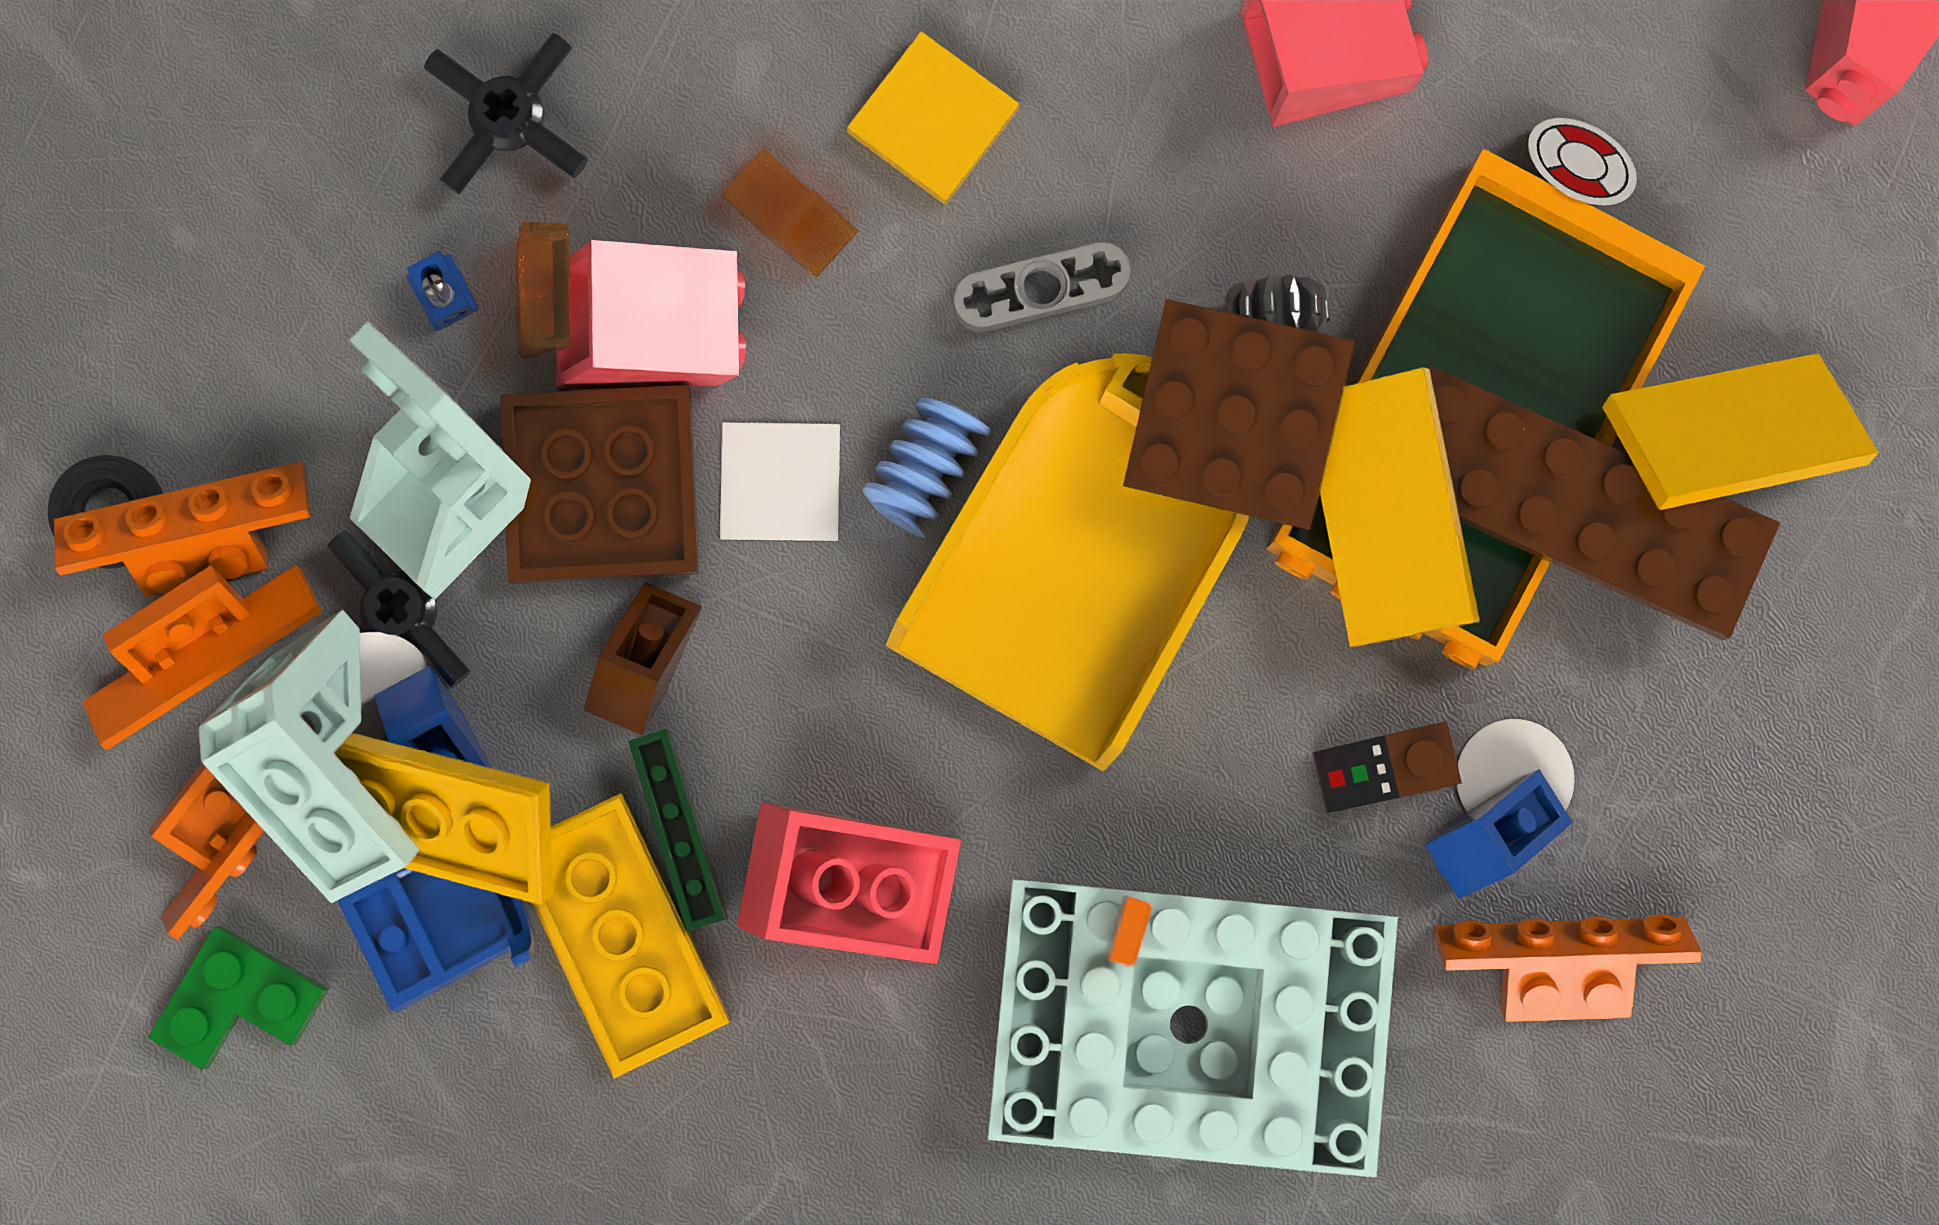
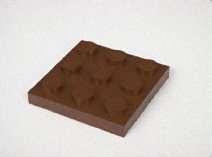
M1166 299L1123 486L1310 530L1315 516L1356 341Z
M689 385L500 395L503 452L531 479L524 509L506 526L509 583L528 584L700 574L692 401Z

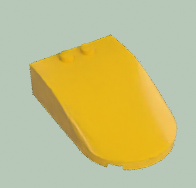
M1129 353L1113 354L1111 358L1093 360L1080 365L1076 362L1052 375L1033 392L1019 411L898 616L885 645L1103 772L1126 746L1237 545L1249 519L1248 515L1123 486L1152 362V357Z

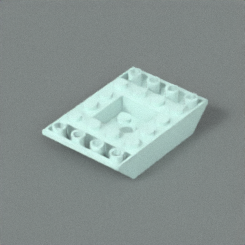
M1012 879L988 1140L1376 1178L1398 917ZM1123 895L1150 902L1152 907L1136 964H1132V967L1105 958ZM1187 1005L1198 1007L1205 1017L1204 1032L1198 1039L1191 1042L1177 1040L1170 1029V1020L1173 1013L1180 1007Z

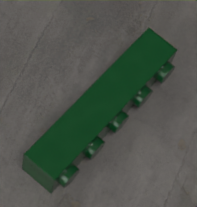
M664 729L628 741L686 931L688 932L728 919L670 730Z

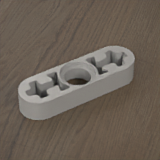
M1098 242L975 272L963 278L958 284L954 294V312L958 321L965 328L973 332L985 333L1108 303L1117 299L1124 292L1130 277V263L1126 254L1116 245ZM1102 258L1106 267L1116 266L1118 272L1112 275L1109 287L1101 288L1097 279H1088L1078 282L1077 290L1080 294L1079 296H1069L1070 278L1063 265H1074L1073 276L1090 272L1094 259ZM1035 272H1048L1057 279L1060 292L1052 302L1038 304L1026 296L1023 287L1024 282L1028 276ZM1014 279V298L1021 310L1010 312L1009 299L993 303L991 305V314L988 317H980L976 308L966 309L964 303L972 300L973 289L983 288L986 296H997L1006 293V285L1003 280Z

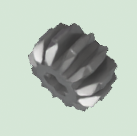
M1289 274L1283 277L1268 275L1266 278L1261 279L1249 278L1245 282L1235 284L1229 288L1228 294L1225 296L1224 312L1327 334V321H1330L1329 301L1326 300L1325 286L1309 277L1294 278Z

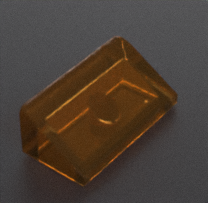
M522 222V225L518 228L516 236L517 354H520V358H533L563 350L570 343L569 229L563 223Z

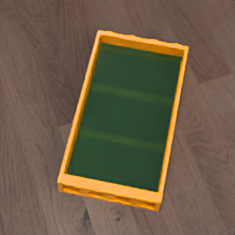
M1483 148L1466 172L1354 384L1423 367L1426 368L1428 365H1431L1612 446L1617 433L1602 406L1610 394L1643 387L1705 265L1590 204L1564 194L1552 184ZM1319 495L1312 528L1308 530L1279 523L1266 549L1278 555L1275 564L1284 571L1303 580H1309L1311 574L1334 585L1330 593L1341 601L1321 496ZM1460 522L1480 622L1424 634L1445 645L1441 651L1444 656L1466 668L1475 670L1478 663L1486 667L1499 662L1550 562ZM1422 634L1413 635V636H1408V637L1413 638V639H1416V640H1420Z

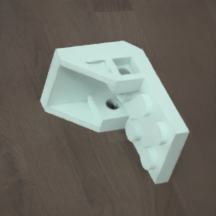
M367 322L349 341L368 359L360 370L388 397L397 388L399 389L390 399L400 410L373 437L350 519L419 587L435 600L524 509L531 479L438 385Z
M343 609L270 653L199 726L201 762L330 903L406 867L420 850L406 835L398 821L388 815L361 785L357 776L334 755L337 748L361 723L360 629ZM301 715L308 717L312 721L315 731L300 717Z

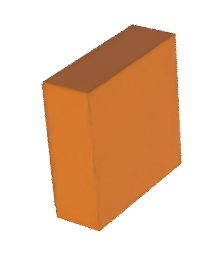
M1123 895L1105 958L1132 967V964H1136L1152 910L1150 902Z

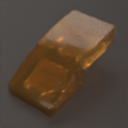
M765 148L760 150L720 195L769 240L815 277H818L858 233V230L814 189L809 190Z

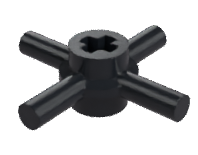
M552 33L518 78L499 76L486 82L480 80L441 50L436 49L430 54L425 62L424 69L469 102L468 119L474 132L471 139L439 180L444 185L460 195L494 149L514 151L526 145L533 148L572 178H576L582 172L588 158L542 125L544 109L538 96V92L572 50L569 43L559 35ZM500 107L506 111H511L514 108L517 111L516 117L512 120L505 116L497 119L495 113Z
M346 530L339 533L328 543V549L365 589L360 603V616L363 623L358 627L360 633L381 632L387 635H396L407 640L423 654L425 659L451 688L461 683L470 674L471 671L433 629L438 612L436 599L434 600L404 571L384 573ZM395 596L405 601L410 598L404 606L409 616L403 622L394 618L388 620L394 612L389 602Z

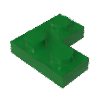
M214 926L148 1036V1039L201 1070L210 1068L239 1017L290 1046L296 1045L329 988L226 928Z

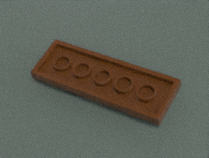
M1431 365L1426 367L1430 369L1460 522L1723 641L1730 639L1780 522L1725 497L1659 510L1627 453Z

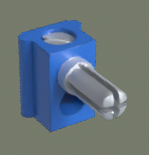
M438 251L406 268L409 272L406 277L435 331L444 329L479 309L451 254L443 255ZM442 273V278L433 274ZM430 276H431V278H432L434 284H432V283L429 281Z

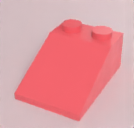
M761 802L736 927L767 940L938 964L961 840L819 811Z

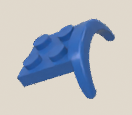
M402 868L337 900L390 1010L393 1012H401L510 951V959L515 967L526 963L535 955L536 938L534 928L524 902L520 899Z

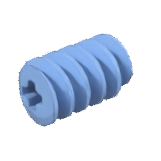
M921 397L916 402L915 408L924 421L908 418L901 426L911 442L893 440L888 447L891 455L899 464L880 461L875 470L885 485L867 482L862 488V492L875 510L905 531L915 536L926 538V535L915 523L916 518L923 517L937 520L939 514L929 503L928 499L931 495L946 499L951 498L952 492L943 483L941 478L944 474L963 478L966 472L954 459L956 454L976 457L979 451L967 438L970 432L989 436L991 430L975 416L954 404L941 399Z

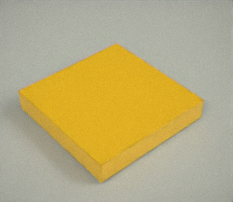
M921 31L848 125L847 133L946 206L1019 111L1020 103Z

